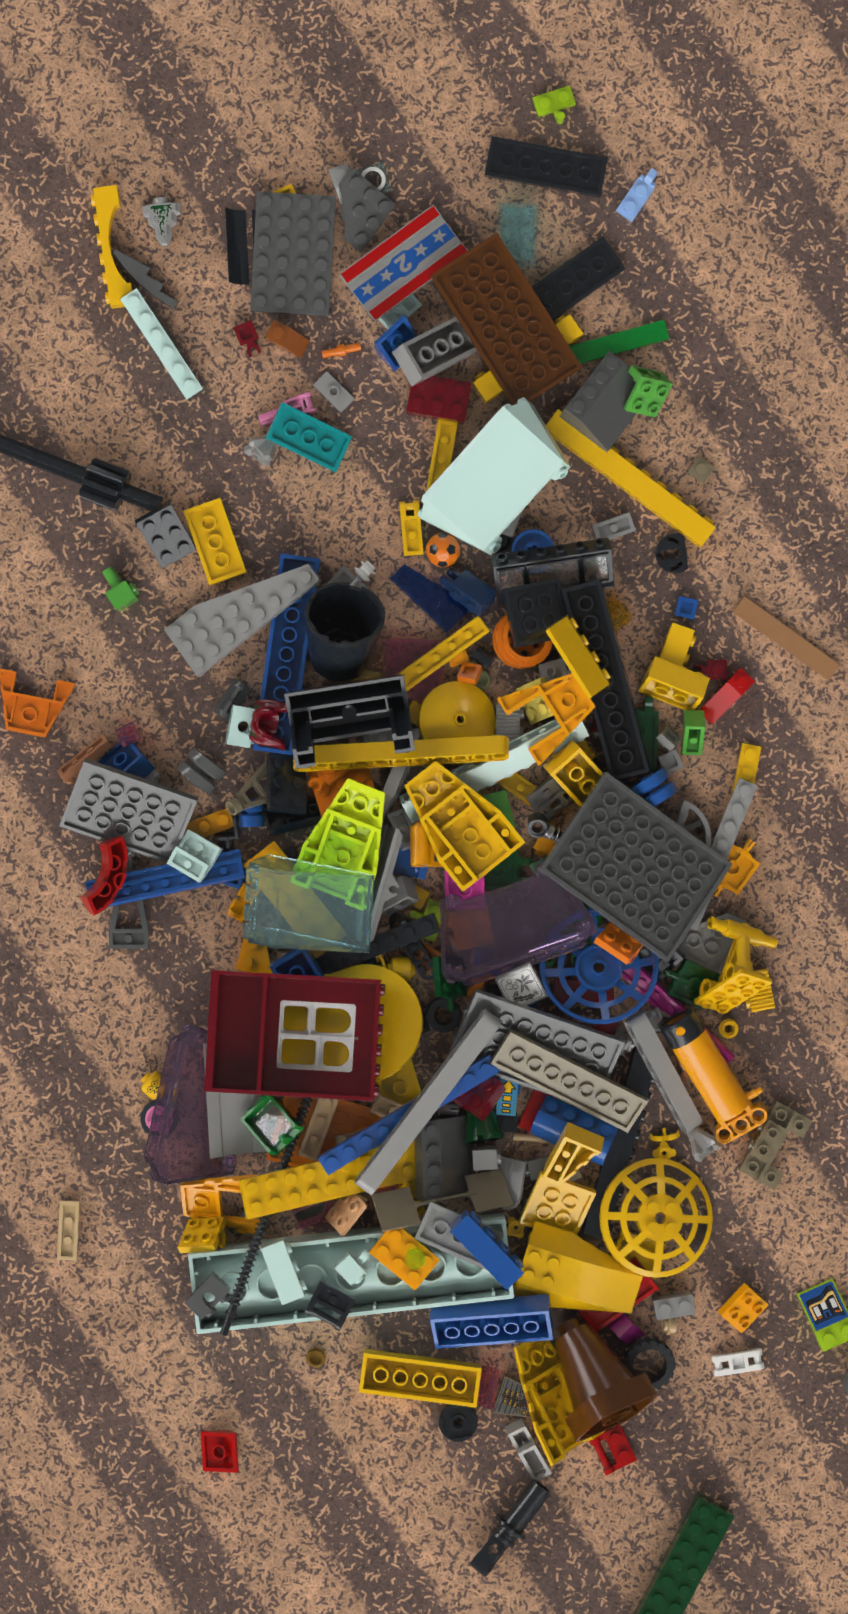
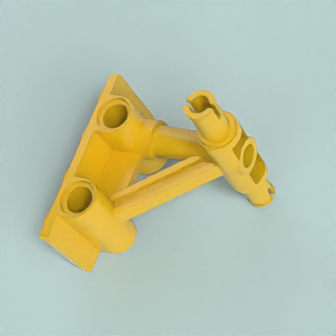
M711 916L707 920V928L720 931L723 936L734 940L718 982L707 978L704 979L699 989L700 996L694 999V1004L716 1010L719 1013H727L772 984L771 978L766 977L764 973L753 970L750 945L756 947L762 945L774 949L778 944L777 937L764 934L762 930L751 927L749 924L739 923L730 919L721 920Z

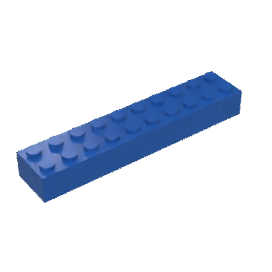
M281 553L278 575L309 564L319 576L321 560ZM317 585L271 620L260 700L270 699L286 703L284 693L303 689L308 655L305 607L310 595L317 590ZM279 712V722L275 734L276 737L285 741L286 749L283 751L277 747L254 743L253 750L293 755L288 712Z

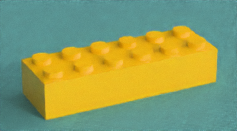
M364 1349L359 1392L477 1408L482 1367L478 1363Z

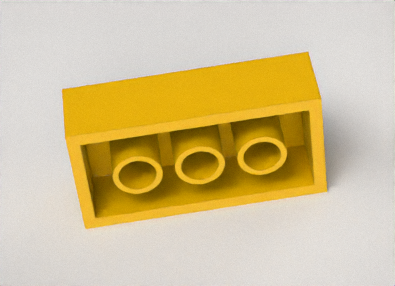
M573 740L543 765L547 772L579 807L582 806L603 774Z

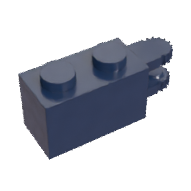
M449 568L447 570L448 577L442 575L439 578L442 586L450 591L449 595L478 617L495 601L497 592L467 569L461 574L457 570Z

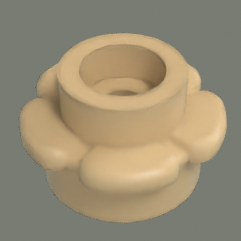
M676 1318L662 1320L661 1330L666 1335L676 1332Z

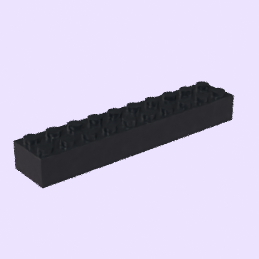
M598 579L563 588L562 593L568 617L575 619L579 626L577 628L580 636L582 634L585 635L590 643L587 647L591 652L595 651L600 659V662H598L601 669L605 668L611 677L608 679L610 684L591 697L596 706L593 709L609 774L619 780L650 772L651 767L603 580Z

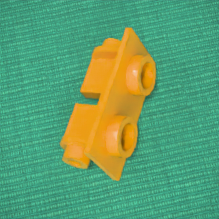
M248 880L242 883L243 885L237 893L240 897L239 900L234 898L229 908H227V915L241 923L262 890Z

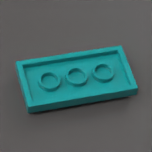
M281 402L265 439L336 473L352 436Z

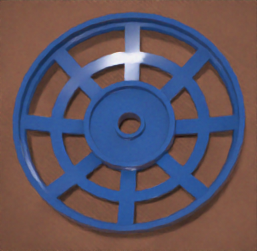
M592 908L580 910L560 921L546 938L540 956L542 984L554 1005L573 1019L591 1024H609L621 1021L637 1012L653 993L659 972L658 956L650 951L651 957L639 959V955H637L631 964L626 965L594 943L596 937L604 930V928H598L596 916L602 915ZM589 917L590 929L577 933L570 940L560 933L572 922ZM591 935V946L580 950L574 945L580 939ZM556 939L564 946L559 955L558 969H546L547 953L551 943ZM568 951L577 957L574 968H563ZM597 963L603 964L605 969L603 972L597 973L593 969L594 965ZM652 965L651 982L645 995H642L634 990L640 978L641 967ZM635 968L630 986L620 980L623 970ZM565 976H577L581 985L575 992L568 986ZM547 977H559L563 989L570 996L564 1005L552 993ZM616 986L624 992L618 998L607 1002L606 991ZM587 990L598 992L599 1002H590L581 997ZM629 996L638 1001L636 1006L626 1013L610 1018L608 1007L621 1003ZM576 1002L587 1007L600 1008L602 1019L586 1018L573 1013L570 1009Z

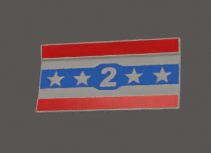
M433 204L339 275L369 316L376 322L432 280L430 275L469 250L458 239Z

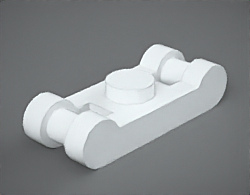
M762 1348L712 1355V1363L715 1365L713 1370L714 1376H725L764 1369V1362L761 1360V1355H763ZM753 1357L754 1363L749 1364L748 1358ZM728 1361L729 1367L723 1368L722 1362Z

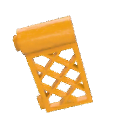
M414 822V825L410 826V866L443 867L440 862H434L435 852L421 822Z

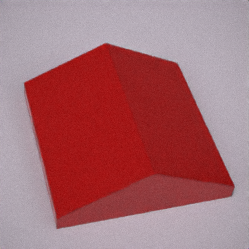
M228 1430L201 1431L203 1471L238 1473L237 1433Z

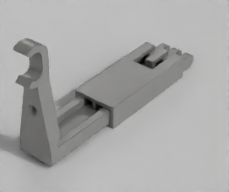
M418 728L413 730L414 740H422ZM411 766L392 767L383 789V792L386 793L382 828L394 800H398Z

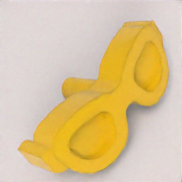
M662 1128L663 1136H653L650 1133V1140L660 1142L674 1140L680 1136L679 1130L676 1133L667 1135L666 1128Z

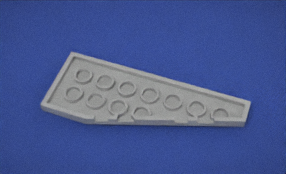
M307 564L197 604L164 630L196 676L200 677L322 580L312 566Z

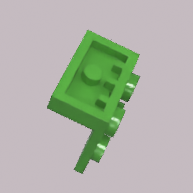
M631 365L628 372L636 384L624 409L628 412L656 417L673 383L663 372Z

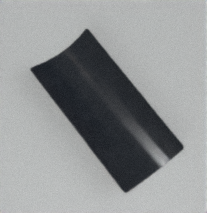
M225 207L229 283L250 285L246 210H234ZM255 209L252 210L253 249L256 216Z

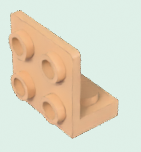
M360 1193L341 1197L329 1210L325 1218L344 1237L367 1208L366 1202L368 1199Z

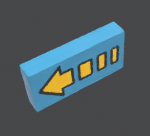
M499 1078V1081L502 1082L506 1090L497 1101L496 1115L516 1116L518 1084Z

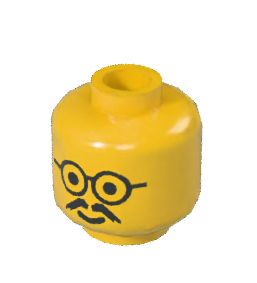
M154 1071L152 1074L147 1072L141 1079L143 1083L141 1090L152 1100H157L158 1098L161 1100L170 1090L169 1080L158 1071Z

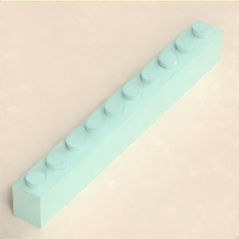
M554 719L510 741L509 758L507 760L465 763L450 772L476 792L486 786H493L497 781L511 777L515 772L527 769L536 761L528 748L554 733L561 726ZM583 722L575 728L553 753L559 752L571 740L579 743L589 736ZM408 793L399 796L411 823L420 821Z

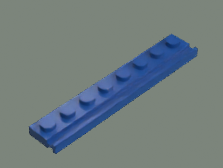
M237 849L220 853L201 883L169 864L125 873L127 875L122 889L118 891L114 901L108 907L245 878L241 851ZM97 879L85 881L86 892L94 885Z

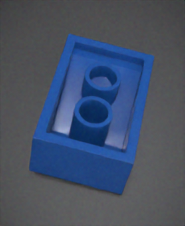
M402 315L374 342V349L379 357L393 371H396L400 365L392 352L401 344L418 335L407 318Z

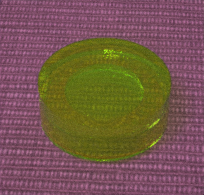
M416 1248L409 1250L405 1256L406 1265L414 1270L420 1269L425 1263L424 1253Z

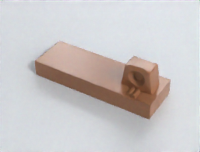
M102 734L57 770L65 783L69 781L73 785L75 784L84 758L94 761L112 747L107 737Z

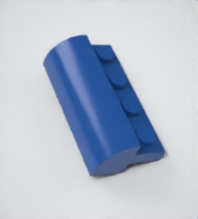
M546 1095L536 1115L530 1134L556 1145L566 1124L569 1122L604 1137L602 1152L590 1160L603 1166L619 1128Z

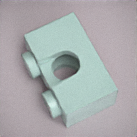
M235 704L231 705L225 738L226 744L250 748V745L254 744L249 739L250 722L254 708ZM242 721H246L248 724V728L244 732L238 730V724Z

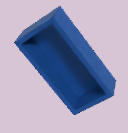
M466 1209L450 1225V1232L506 1290L509 1289L524 1274L523 1262L515 1254L513 1256L509 1254L508 1246L502 1240L498 1242L495 1239V1233L487 1225L485 1227L481 1225V1219L474 1211L470 1213Z

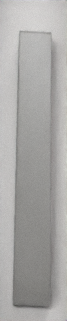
M487 1009L481 1012L359 1173L354 1182L356 1185L370 1195L377 1190L498 1030L502 1020Z

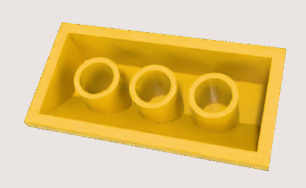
M567 615L546 629V633L589 699L610 684L608 679L611 677L605 668L601 669L598 662H600V659L595 651L591 652L587 647L590 643L585 635L582 634L580 636L577 628L579 626L573 617L569 618Z

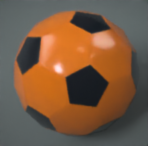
M443 532L433 535L426 544L428 560L436 567H450L460 556L459 541L449 533Z

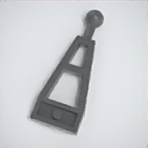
M127 850L126 873L137 871L133 870V857L136 855V852ZM144 900L137 901L142 929H116L120 905L113 906L109 926V949H149V925Z

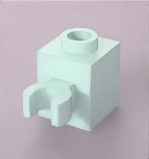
M366 1248L356 1258L349 1252L335 1265V1269L350 1286L354 1283L359 1284L366 1277L364 1275L366 1268L362 1264L371 1257V1254Z

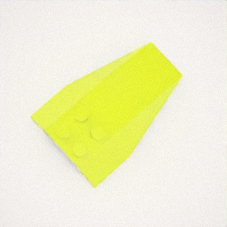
M348 778L308 839L304 842L290 882L307 889L314 887L346 900L345 904L363 911L378 870L386 792Z

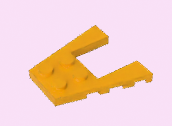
M572 673L497 698L506 715L509 716L541 695L561 726L560 729L528 748L538 766L542 765L596 707L592 699H588Z
M256 1174L183 1180L180 1185L183 1215L193 1219L225 1217L226 1226L237 1229V1233L244 1235L247 1232L255 1234L256 1231L254 1229L258 1227L256 1223L260 1222L259 1219L253 1218L248 1220L245 1217L223 1215L221 1191L241 1193L239 1179L256 1176Z

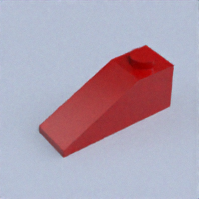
M739 668L699 710L704 711L705 719L712 725L755 681L742 668Z

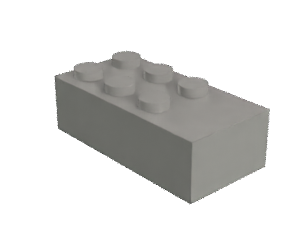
M456 317L401 344L392 353L410 385L414 386L470 357L477 350Z

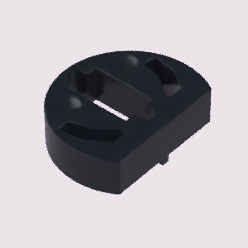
M667 535L656 547V561L660 568L668 573L678 574L688 569L684 535ZM667 538L679 541V545L672 541H667ZM677 549V552L682 553L678 555V558L661 560V557H657V554L664 550ZM681 562V566L678 569L671 571V567Z

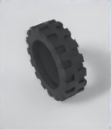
M649 1336L644 1337V1339L638 1338L635 1340L636 1342L633 1344L631 1342L628 1345V1349L623 1353L624 1358H622V1362L634 1376H638L633 1370V1362L636 1356L645 1350L653 1349L659 1351L664 1357V1366L658 1375L650 1378L654 1388L659 1390L664 1384L667 1385L669 1379L674 1376L673 1371L676 1368L675 1357L664 1341H660L659 1338H650Z

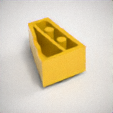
M568 1122L545 1163L542 1179L561 1186L581 1166H585L592 1157L602 1152L604 1137Z

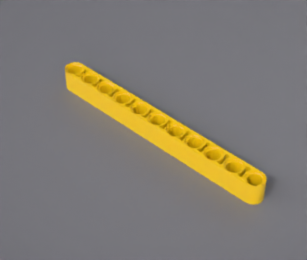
M503 735L414 740L415 751L407 753H395L394 741L315 745L316 766L296 769L293 756V769L299 772L431 765L434 761H437L439 764L504 761L509 758V738Z

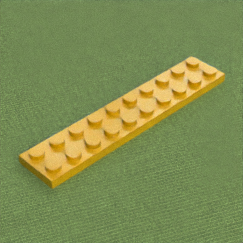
M414 1141L378 1188L416 1179ZM378 1148L369 1150L330 1175L326 1173L320 1161L239 1179L246 1219L258 1218L366 1192L354 1182Z

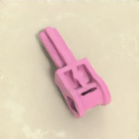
M311 392L283 401L285 404L308 415L317 412L310 398ZM278 408L259 415V421L262 426L272 423Z

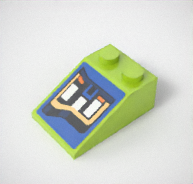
M833 1278L797 1293L808 1322L823 1352L848 1341V1310Z

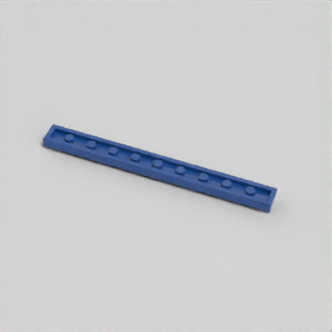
M489 1054L470 1065L439 1108L499 1072L496 1066L490 1064L492 1059ZM416 1098L318 1156V1160L326 1173L330 1175L383 1143Z

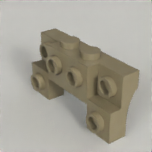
M775 1100L767 1115V1120L757 1127L758 1133L756 1137L750 1139L747 1145L749 1150L738 1170L775 1190L784 1172L772 1166L771 1163L788 1132L791 1131L804 1138L812 1120Z

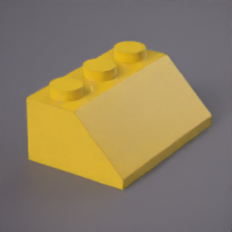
M655 656L646 671L638 692L683 710H695L704 698L710 678L706 677L703 673L693 672L683 665H676L668 662L663 657Z

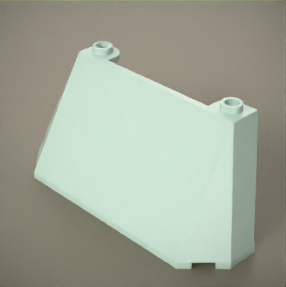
M523 397L518 399L515 405L506 404L502 406L425 492L421 500L424 503L423 509L419 510L418 517L428 524L492 555L501 547V533L550 479L558 480L564 478L571 466L534 405Z

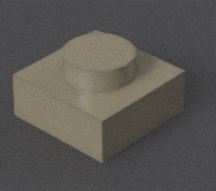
M698 456L687 474L704 484L715 467Z

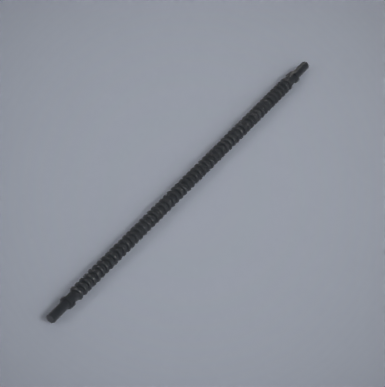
M301 1097L303 1101L299 1103L301 1107L297 1108L299 1112L296 1113L297 1118H295L301 1125L305 1124L304 1118H307L306 1113H309L308 1107H311L309 1104L313 1102L311 1098ZM298 1135L286 1146L285 1151H282L283 1157H280L282 1160L278 1162L279 1167L276 1170L290 1167L288 1163L292 1161L290 1157L294 1156L292 1152L295 1151L294 1146H297ZM271 1214L258 1218L260 1222L256 1223L258 1225L254 1229L256 1233L252 1234L254 1239H251L250 1250H247L246 1261H243L242 1272H239L240 1278H237L238 1283H235L236 1289H233L232 1300H229L230 1306L224 1313L226 1317L220 1331L221 1335H228L233 1318L237 1316V1307L241 1305L239 1301L242 1300L241 1295H244L243 1290L246 1289L245 1284H248L247 1278H250L249 1273L252 1272L251 1267H254L253 1262L256 1261L255 1256H258L257 1250H260L259 1245H262L261 1239H264L263 1234H266L265 1228H268L267 1223L270 1222L268 1219L272 1217Z

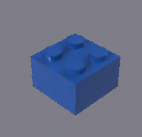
M305 943L270 964L273 974L325 977V974Z

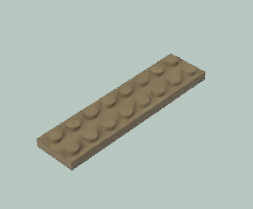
M512 1029L508 1031L491 1058L490 1064L627 1133L648 1103L646 1097Z

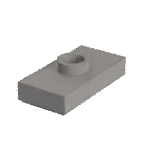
M327 371L313 384L340 413L355 400Z

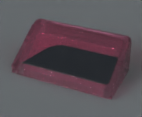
M328 1200L295 1208L291 1211L298 1228L303 1229L327 1220L325 1217L333 1205Z

